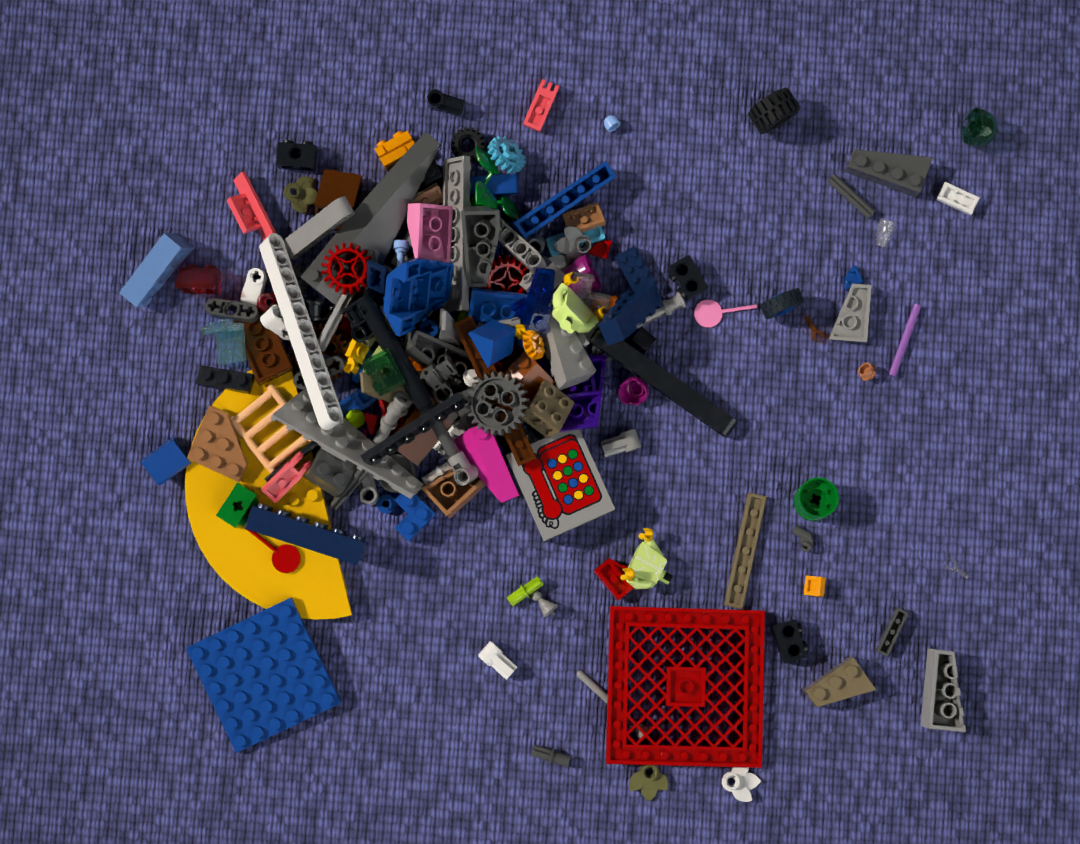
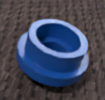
M388 494L380 496L377 500L378 510L384 514L393 512L396 507L395 499ZM385 500H388L390 502V505L387 508L383 507V502Z

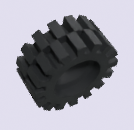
M463 127V130H457L458 132L454 133L453 138H451L452 153L455 157L470 156V162L475 163L477 160L476 149L471 152H465L461 149V143L465 139H472L475 142V147L484 150L485 141L483 135L477 129Z

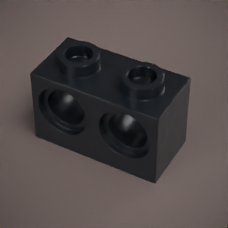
M690 255L669 266L667 274L672 282H676L679 287L677 291L687 302L707 291L708 285ZM684 267L687 274L679 275L677 268ZM688 283L695 284L696 291H689L686 285Z
M791 619L771 625L782 663L806 658L808 648L806 642L802 641L800 636L803 633L800 622H797L796 619ZM789 625L793 632L790 636L786 637L783 629ZM795 644L798 652L795 655H790L788 649L791 645Z

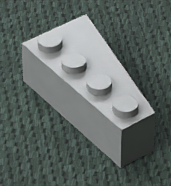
M552 307L544 310L535 321L539 335L543 337L542 341L546 348L545 355L551 365V375L556 381L554 386L558 390H563L587 381L596 372V369L575 331L570 334L560 327V323L552 315Z
M927 649L920 725L922 727L966 732L965 725L963 724L962 716L964 714L960 703L961 693L960 688H958V673L954 651Z

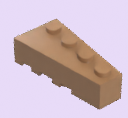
M453 470L421 489L450 519L486 486L479 477L467 485H459L454 479L455 472Z

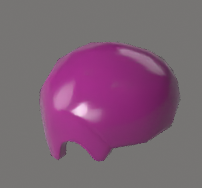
M629 377L620 384L617 393L618 398L624 405L634 404L638 406L647 399L649 390L647 383L639 377Z

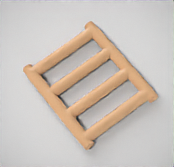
M270 384L267 387L268 391L236 417H231L233 428L270 474L276 470L275 468L308 442L301 436L270 462L264 452L290 432V430L286 429L287 426L282 427L259 447L253 441L252 437L272 422L270 419L272 414L287 403L273 384ZM273 396L279 406L246 432L240 422Z

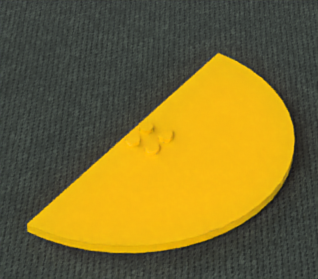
M290 371L260 386L255 379L250 394L225 389L212 406L228 412L230 417H236L268 391L267 387L270 384H273L283 398L289 402L299 394L298 388L293 383L295 375L293 371ZM272 396L240 422V424L247 432L276 409L279 404ZM277 420L275 422L272 421L253 436L252 439L259 447L284 427L285 424ZM201 421V423H200V425H199V427H198V429H197V431H196V434H195V436H194L193 442H194V440H195V438H196V435H197V433H198V431H199V428H200V426H201V424H202V421ZM292 429L264 452L265 456L271 462L303 435ZM238 433L237 436L241 443V449L248 462L241 482H237L189 460L191 464L186 467L185 500L191 528L207 561L231 588L249 601L265 609L292 597L302 619H335L352 615L345 578L339 559L257 533L275 548L287 544L296 547L299 551L301 561L298 568L290 573H281L275 569L272 563L274 551L247 531L245 526L234 528L216 516L236 483H241L260 495L258 499L260 501L259 504L273 507L272 511L284 510L292 513L291 517L293 518L302 516L310 519L309 523H324L329 525L328 529L333 530L323 489L302 477L277 503H274L261 491V488L267 483L264 478L270 473ZM309 441L306 442V443H305L303 446H301L297 451H295L292 455H290L287 459H285L281 464H279L275 469H277L278 467H280L283 463H285L288 459H290L293 455H295L298 451H300L303 447H305V446H306L307 444H309L310 442H309ZM312 450L294 467L298 470L305 461L310 460L312 462L315 457L314 451ZM237 503L238 510H243L241 504Z

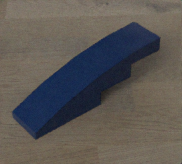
M368 260L367 287L371 289V294L375 296V301L384 305L385 281L387 274L390 272L386 267Z

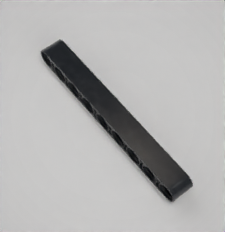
M599 326L588 340L593 346L723 437L728 438L738 423L729 414L624 340L607 345Z

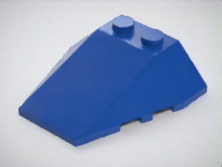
M415 258L404 262L387 274L383 312L397 336L400 337L412 332L416 328L415 324L420 320L425 321L428 313L431 311L435 312L450 299L453 263Z

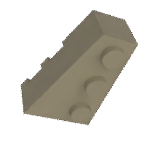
M849 656L802 690L814 706L820 707L874 691L876 688L854 657Z

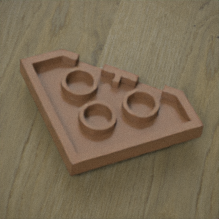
M209 405L187 459L237 482H241L248 462L246 457H244L237 433L234 431L231 417L228 412Z

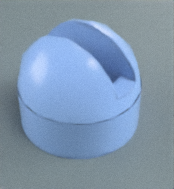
M610 115L605 118L604 126L608 132H612L620 126V121L615 116Z

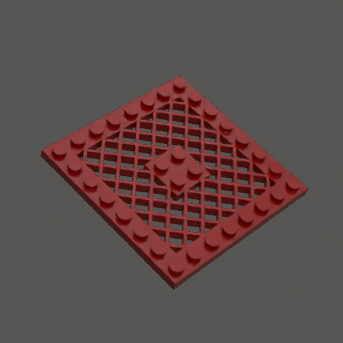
M610 606L606 764L762 768L765 611ZM629 626H636V627L629 633ZM642 627L655 628L647 634ZM661 627H671L674 629L666 634ZM680 628L693 629L686 635ZM699 628H706L712 630L707 635H705ZM638 629L645 635L639 643L631 637ZM719 629L732 630L726 636H724V634ZM738 629L744 630V636L739 632ZM657 630L665 636L658 644L651 638ZM678 630L684 638L676 645L670 636ZM696 631L703 637L697 645L689 638ZM715 631L723 638L716 645L708 639ZM734 632L741 638L735 646L728 640ZM629 639H630V640L634 643V645H635V647H634L630 652H629ZM647 639L655 646L648 654L641 647ZM666 640L674 646L667 654L660 648ZM686 640L694 647L687 654L679 648ZM705 641L712 647L706 655L699 649ZM724 642L732 648L725 656L718 649ZM744 643V652L742 655L739 652L738 648ZM637 649L645 655L638 663L631 657ZM657 649L664 655L658 663L650 657ZM676 650L683 656L677 664L670 658ZM695 651L703 657L696 665L689 658ZM715 651L722 657L716 665L708 659ZM733 652H736L741 658L735 665L727 659ZM628 658H629V659L632 661V663L635 665L629 672H628ZM647 659L654 665L648 673L640 667ZM667 659L673 666H666L665 673L659 666ZM687 660L693 667L679 666ZM705 660L712 667L707 673L705 667H699ZM724 661L731 667L725 675L718 669ZM742 663L743 675L737 669ZM637 668L645 675L638 682L630 676ZM656 669L664 675L657 683L650 677ZM714 671L722 677L715 685L708 679ZM735 671L741 679L733 685L727 678ZM628 678L634 684V686L629 691ZM646 679L654 685L647 693L639 686ZM665 680L666 692L659 687ZM725 680L731 688L723 695L717 687ZM707 681L712 688L705 693V682ZM742 682H743V695H742V694L739 692V690L737 689V687H738ZM636 688L644 694L637 702L630 696ZM657 688L663 697L655 703L649 695ZM714 690L721 696L715 704L707 698ZM733 691L741 697L734 705L727 699ZM627 697L634 704L628 711ZM646 698L653 704L647 712L639 706ZM664 700L665 706H672L666 713L659 707ZM706 700L711 708L703 714L698 707H705ZM725 700L731 708L722 714L717 706ZM741 702H743L742 714L736 708ZM678 706H685L691 708L686 713H684ZM636 708L643 713V716L637 722L629 715ZM657 708L663 716L657 722H654L648 715ZM674 709H677L682 717L674 723L668 715ZM694 709L701 715L695 723L687 717ZM713 710L721 716L714 724L707 718ZM733 710L740 716L734 724L726 718ZM627 718L633 723V725L628 730ZM645 718L653 724L646 733L639 726ZM666 718L672 726L664 733L658 725ZM684 719L692 725L685 733L678 727ZM705 719L711 727L703 734L697 726ZM723 720L730 726L724 734L717 728ZM741 722L742 734L736 729ZM637 727L643 736L635 742L629 734ZM655 728L662 734L656 742L648 736ZM674 729L682 735L675 743L668 737ZM695 729L701 737L693 743L687 736ZM713 730L720 735L714 743L706 737ZM734 730L740 737L732 744L726 736ZM626 737H627L633 744H626ZM644 738H647L652 744H639V743H640ZM666 738L672 745L658 744ZM684 738L690 743V745H678V744H679ZM705 739L710 746L697 745ZM724 739L729 746L717 745ZM742 741V747H736Z

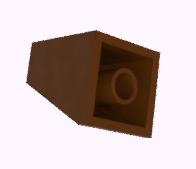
M324 169L314 205L315 215L334 200L346 196L353 211H355L359 206L362 175ZM340 225L334 231H338L342 227V225Z

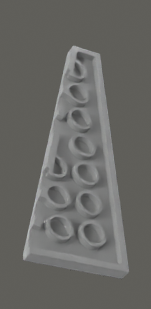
M307 388L273 413L270 418L274 422L277 420L287 426L286 429L290 431L293 429L303 435L302 438L307 441H315L321 446V449L344 462L346 460L357 465V469L360 471L362 469L374 475L373 478L376 480H384L392 486V489L410 499L424 485L389 455L383 457L382 461L376 465L370 466L366 464L360 455L376 446V444L346 419L343 418L331 430L322 429L318 424Z

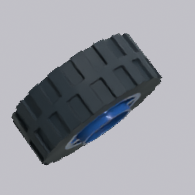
M799 288L773 296L760 304L765 319H771L794 310L796 307L804 304L805 301Z

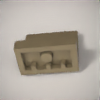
M544 380L531 404L528 405L529 409H524L523 411L527 414V417L521 416V419L546 438H550L560 432L574 405V401L547 380Z

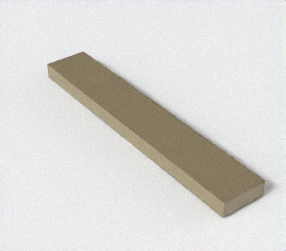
M747 493L724 606L742 610L744 608L767 496Z

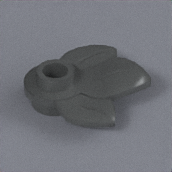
M567 226L564 228L565 237L560 238L554 245L558 252L566 254L565 262L571 264L591 249V240L588 236L582 235L579 228ZM584 241L583 245L579 246L580 242Z

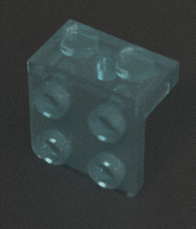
M233 319L221 320V323L209 322L208 326L201 327V335L216 336L217 363L219 366L245 362L244 323H233Z

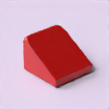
M364 413L369 434L375 436L380 419L378 416Z

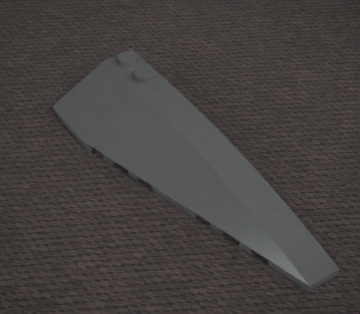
M425 132L354 211L355 214L342 225L301 278L334 305H337L342 295V288L336 293V285L333 288H329L328 285L332 281L325 282L324 278L328 275H322L321 271L327 270V268L321 266L322 263L328 264L324 256L329 258L332 256L328 252L329 249L335 253V245H338L339 249H343L342 243H345L346 248H349L351 242L354 245L353 249L357 245L361 246L359 252L364 249L367 250V253L368 250H377L379 252L378 264L383 266L385 258L392 248L394 239L397 237L406 219L408 204H412V201L415 200L421 182L423 183L425 174L431 166L441 144ZM346 253L339 257L344 261H350L357 255ZM360 260V261L358 262V264H362V265H363V261ZM336 261L332 265V274L335 278L340 271V265ZM341 262V264L344 266V269H345V271H344L343 273H347V272H348V273H351V274L353 275V272H352V270H351V266H352V265H351V264H349V266H348L347 264L344 265V264ZM345 277L339 283L348 284L351 277ZM362 284L359 286L361 292L358 293L357 291L351 303L363 296L364 287Z

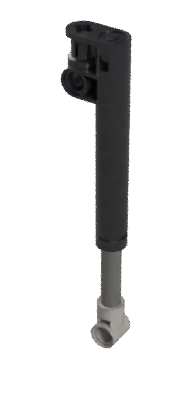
M368 293L344 308L341 313L345 314L351 323V336L354 341L361 343L375 337L417 411L420 412V416L436 407L435 401L422 379H420L418 372L372 294ZM437 422L432 425L431 428L449 457L447 460L455 472L454 479L457 484L464 486L478 477L477 467L469 463L463 451H459L444 423Z

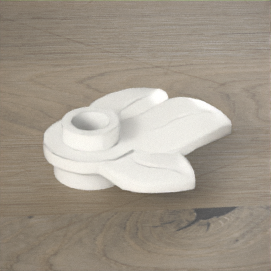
M733 767L731 772H727L722 777L723 788L732 792L735 799L739 801H752L749 790L755 788L761 780L756 775L748 772L749 767ZM729 778L734 779V785L731 786L728 784Z

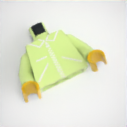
M571 272L563 276L564 283L559 285L551 297L553 303L552 315L560 323V327L568 333L572 334L574 331L586 333L599 323L598 320L603 319L602 309L605 306L596 310L594 316V313L568 287L579 280L578 276L571 280V275L573 274Z
M643 528L645 534L640 533L638 537L644 540V542H641L637 547L628 568L623 569L625 574L621 575V580H626L634 589L653 588L658 580L668 585L673 574L663 570L667 559L664 558V555L655 543L652 529Z

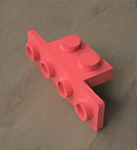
M244 171L233 180L240 195L229 197L227 202L243 234L258 230L264 241L270 234L276 233V230Z

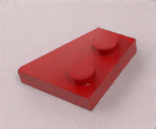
M608 558L593 572L615 599L619 601L633 589L626 580H621V575L625 574L623 569L628 567Z

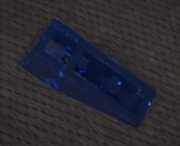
M536 267L520 318L528 330L546 332L552 310L555 280L554 269Z

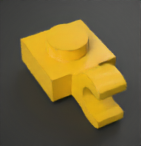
M352 338L345 354L348 360L343 370L348 374L350 371L353 374H357L359 365L363 364L369 347L362 342L354 341Z

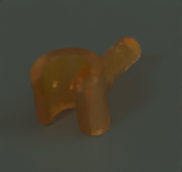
M807 316L805 319L812 331L811 339L817 341L815 338L817 332L821 338H824V333L817 330L810 316Z

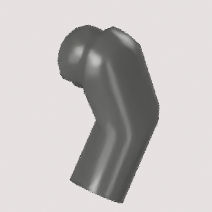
M795 525L791 533L800 537L803 551H811L814 545L812 534L802 527Z

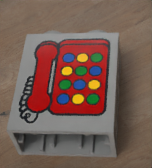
M580 430L558 432L550 438H543L537 442H533L530 434L526 435L536 459L521 466H518L513 453L506 455L544 542L615 510Z

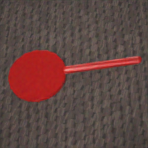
M246 529L274 551L272 563L277 571L290 573L298 568L301 556L296 547L284 544L275 548L256 532Z

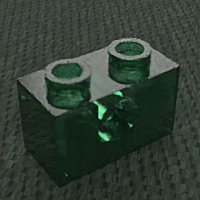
M388 348L362 361L363 369L370 376L373 382V389L379 396L387 394L406 383Z

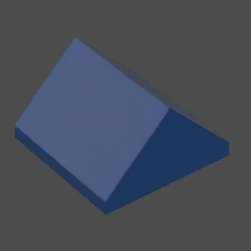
M494 319L468 333L487 368L513 352L516 329Z
M174 436L145 456L141 461L142 465L159 486L191 464Z

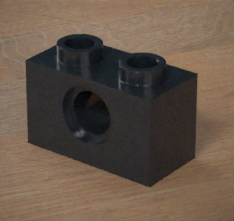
M292 140L278 142L276 166L278 169L316 171L318 148L316 145H313V142L303 141L302 144L295 143ZM296 151L302 152L301 157L297 159L293 158V154Z

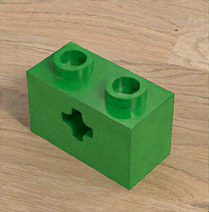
M236 483L216 516L234 528L244 527L252 506H258L260 495L243 484ZM237 503L241 504L243 510H238Z

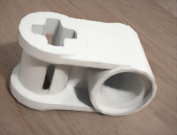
M253 268L248 272L241 293V302L257 306V299L264 293L267 282V274L264 271ZM254 275H260L261 279L256 280L253 277Z
M273 305L260 317V321L265 328L273 331L282 339L290 340L278 305Z

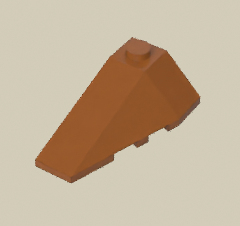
M525 351L504 373V377L508 373L511 374V379L514 377L518 378L516 384H524L521 390H526L527 393L523 396L524 398H529V401L524 402V405L533 400L544 380H547L553 386L556 384ZM509 393V394H508V397H509L510 401L512 402V401H513V395H512L511 393Z

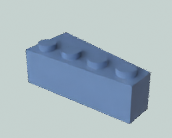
M164 233L119 293L135 307L147 306L151 302L152 296L161 289L165 281L195 247L178 233Z

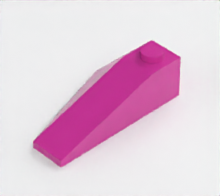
M477 426L454 439L459 451H463L469 463L477 467L478 477L501 503L519 496L496 437L491 435V430L489 433H484V428L477 429Z

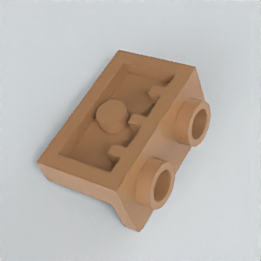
M598 202L594 204L589 203L582 208L571 209L562 214L564 226L577 227L582 233L606 225Z

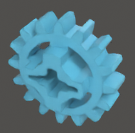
M500 135L497 138L494 137L487 146L490 149L488 154L492 155L490 159L495 160V165L501 166L502 171L506 169L507 173L512 171L515 174L526 164L524 160L526 156L521 154L523 150L518 149V144L513 143L512 139L507 140L506 136L503 138Z

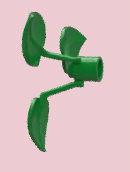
M475 147L477 159L488 171V176L484 182H476L474 196L470 199L471 206H487L491 209H497L499 204L510 218L517 221L521 218V215L515 203L506 196L497 201L486 186L493 173H499L495 160H491L492 156L485 150Z

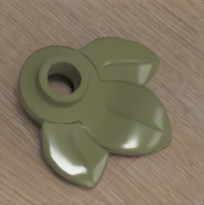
M300 177L295 183H290L284 188V197L292 203L295 211L306 214L308 205L315 204L318 192L312 188L315 182L314 178ZM291 189L296 190L297 194H296V195H292V194L290 193V190H291Z
M641 765L640 771L631 776L629 789L630 791L640 789L644 798L647 801H651L658 789H668V780L664 774L659 772L657 765ZM647 768L653 769L651 775L646 774Z

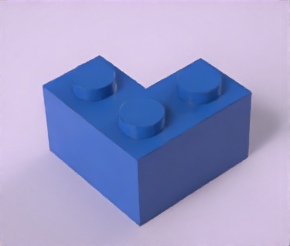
M400 494L394 500L408 514L395 527L408 542H411L437 515L416 494L411 499Z

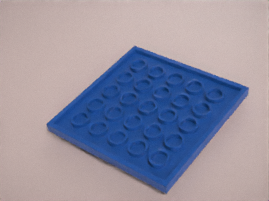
M292 597L186 647L189 657L236 753L342 703Z

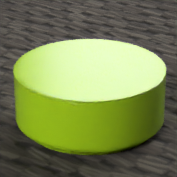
M360 409L349 411L345 417L355 428H359L365 422V416Z

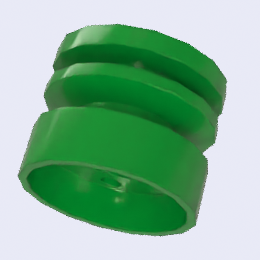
M815 477L807 480L797 489L793 504L800 517L807 521L816 522L823 520L835 511L839 502V494L831 481ZM813 498H814V499L817 498V499H818V502H817V503H811L810 500H812Z

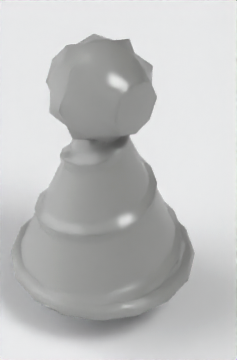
M539 591L533 592L531 598L539 602L543 617L546 618L550 614L554 616L556 614L554 610L558 604L541 598L542 594Z

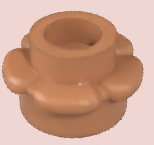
M870 363L862 364L858 369L860 378L864 381L873 379L876 375V366Z

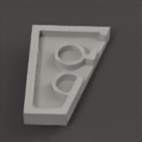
M851 284L828 340L867 342L872 285Z

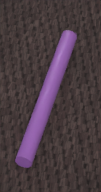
M914 304L889 372V375L892 377L897 375L921 305Z

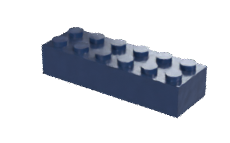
M265 504L252 506L245 529L355 565L362 564L369 542L364 541L365 537L357 534H352V536L346 535L347 531L339 528L330 530L328 529L329 525L320 522L312 524L309 523L310 519L302 516L293 518L291 517L292 513L284 510H277L275 512L272 511L273 507Z

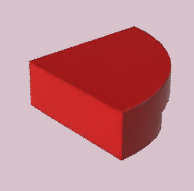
M604 240L596 243L591 247L588 254L606 260L612 241Z

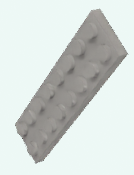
M459 156L443 160V205L453 206L450 262L454 264L450 299L442 305V308L447 312L469 311L470 299L469 287L467 286L461 211L467 206H471L470 156Z

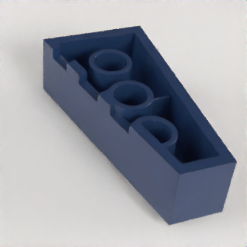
M655 285L635 292L626 291L614 302V306L609 308V312L603 316V319L598 324L607 345L625 340L637 330L638 326L646 322V317L656 313L655 309H660L664 306Z

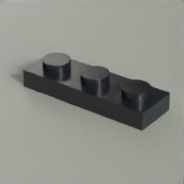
M201 365L195 383L198 386L250 394L255 377L251 373Z

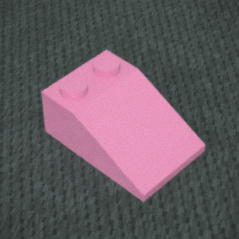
M423 203L408 204L407 225L415 258L450 262L453 206Z

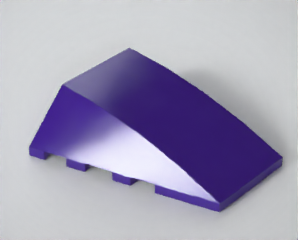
M606 354L589 356L596 372L587 381L560 390L574 401V405L560 432L598 427ZM550 362L538 363L555 381L550 372Z

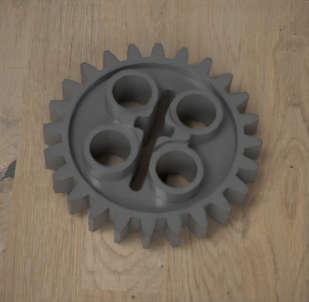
M491 372V377L489 374H484L485 380L477 378L479 384L472 383L475 390L468 391L472 397L466 398L468 402H471V405L467 406L466 409L472 410L468 414L469 417H474L472 424L479 423L477 429L484 428V433H489L491 430V435H496L497 431L499 435H504V430L506 433H511V428L518 429L516 423H524L521 416L527 417V414L523 411L524 409H529L528 406L524 405V402L529 401V398H524L523 396L527 391L521 390L524 384H516L518 378L514 377L511 379V374L507 373L504 377V372H499L498 376L496 372ZM491 386H494L496 389L493 396L489 392ZM509 393L513 395V401L511 403H508L507 401V395ZM485 396L491 400H498V403L513 408V411L504 407H497V404L486 401L482 397ZM484 404H487L488 406V412L486 414H484L482 411V407ZM502 411L506 414L503 422L499 418Z

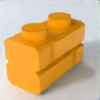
M408 130L395 133L393 139L389 141L382 140L374 148L386 172L414 145Z

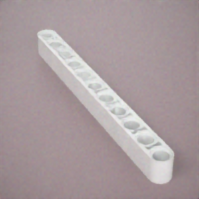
M272 233L260 244V252L318 424L322 429L328 431L343 420V413L284 241L280 235Z

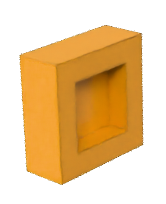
M805 576L804 595L824 597L826 578Z

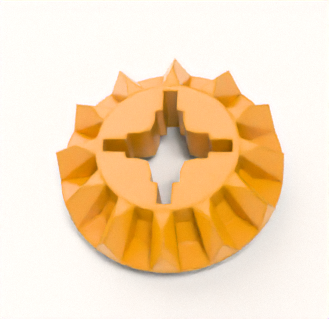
M530 329L526 330L523 334V347L531 359L538 360L545 353L543 347L545 344L539 332Z

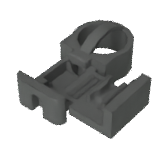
M446 356L445 360L437 366L430 365L420 372V379L424 378L431 387V393L435 400L442 403L453 396V388L446 381L447 377L451 374L455 375L458 371L456 366ZM441 389L446 397L438 396L436 394L437 390Z

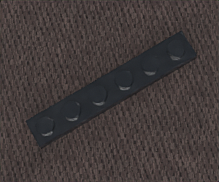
M457 392L360 455L362 460L370 466L380 463L383 457L398 451V447L412 442L418 434L426 433L435 423L443 422L452 412H458L463 409L468 401L463 394Z

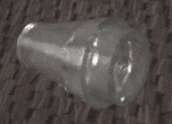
M880 219V222L877 223L876 246L887 248L896 228L894 227V221Z

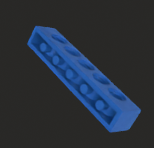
M605 161L515 221L510 227L525 240L617 176L607 161Z

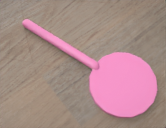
M706 299L697 304L694 310V317L699 325L711 328L720 322L722 313L758 308V305L721 309L717 302Z

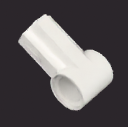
M492 641L478 654L481 660L488 666H492L506 680L517 668Z

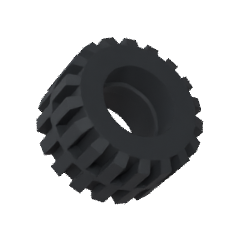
M781 88L755 104L750 109L748 116L759 133L765 134L789 121L798 113L801 107L789 88Z

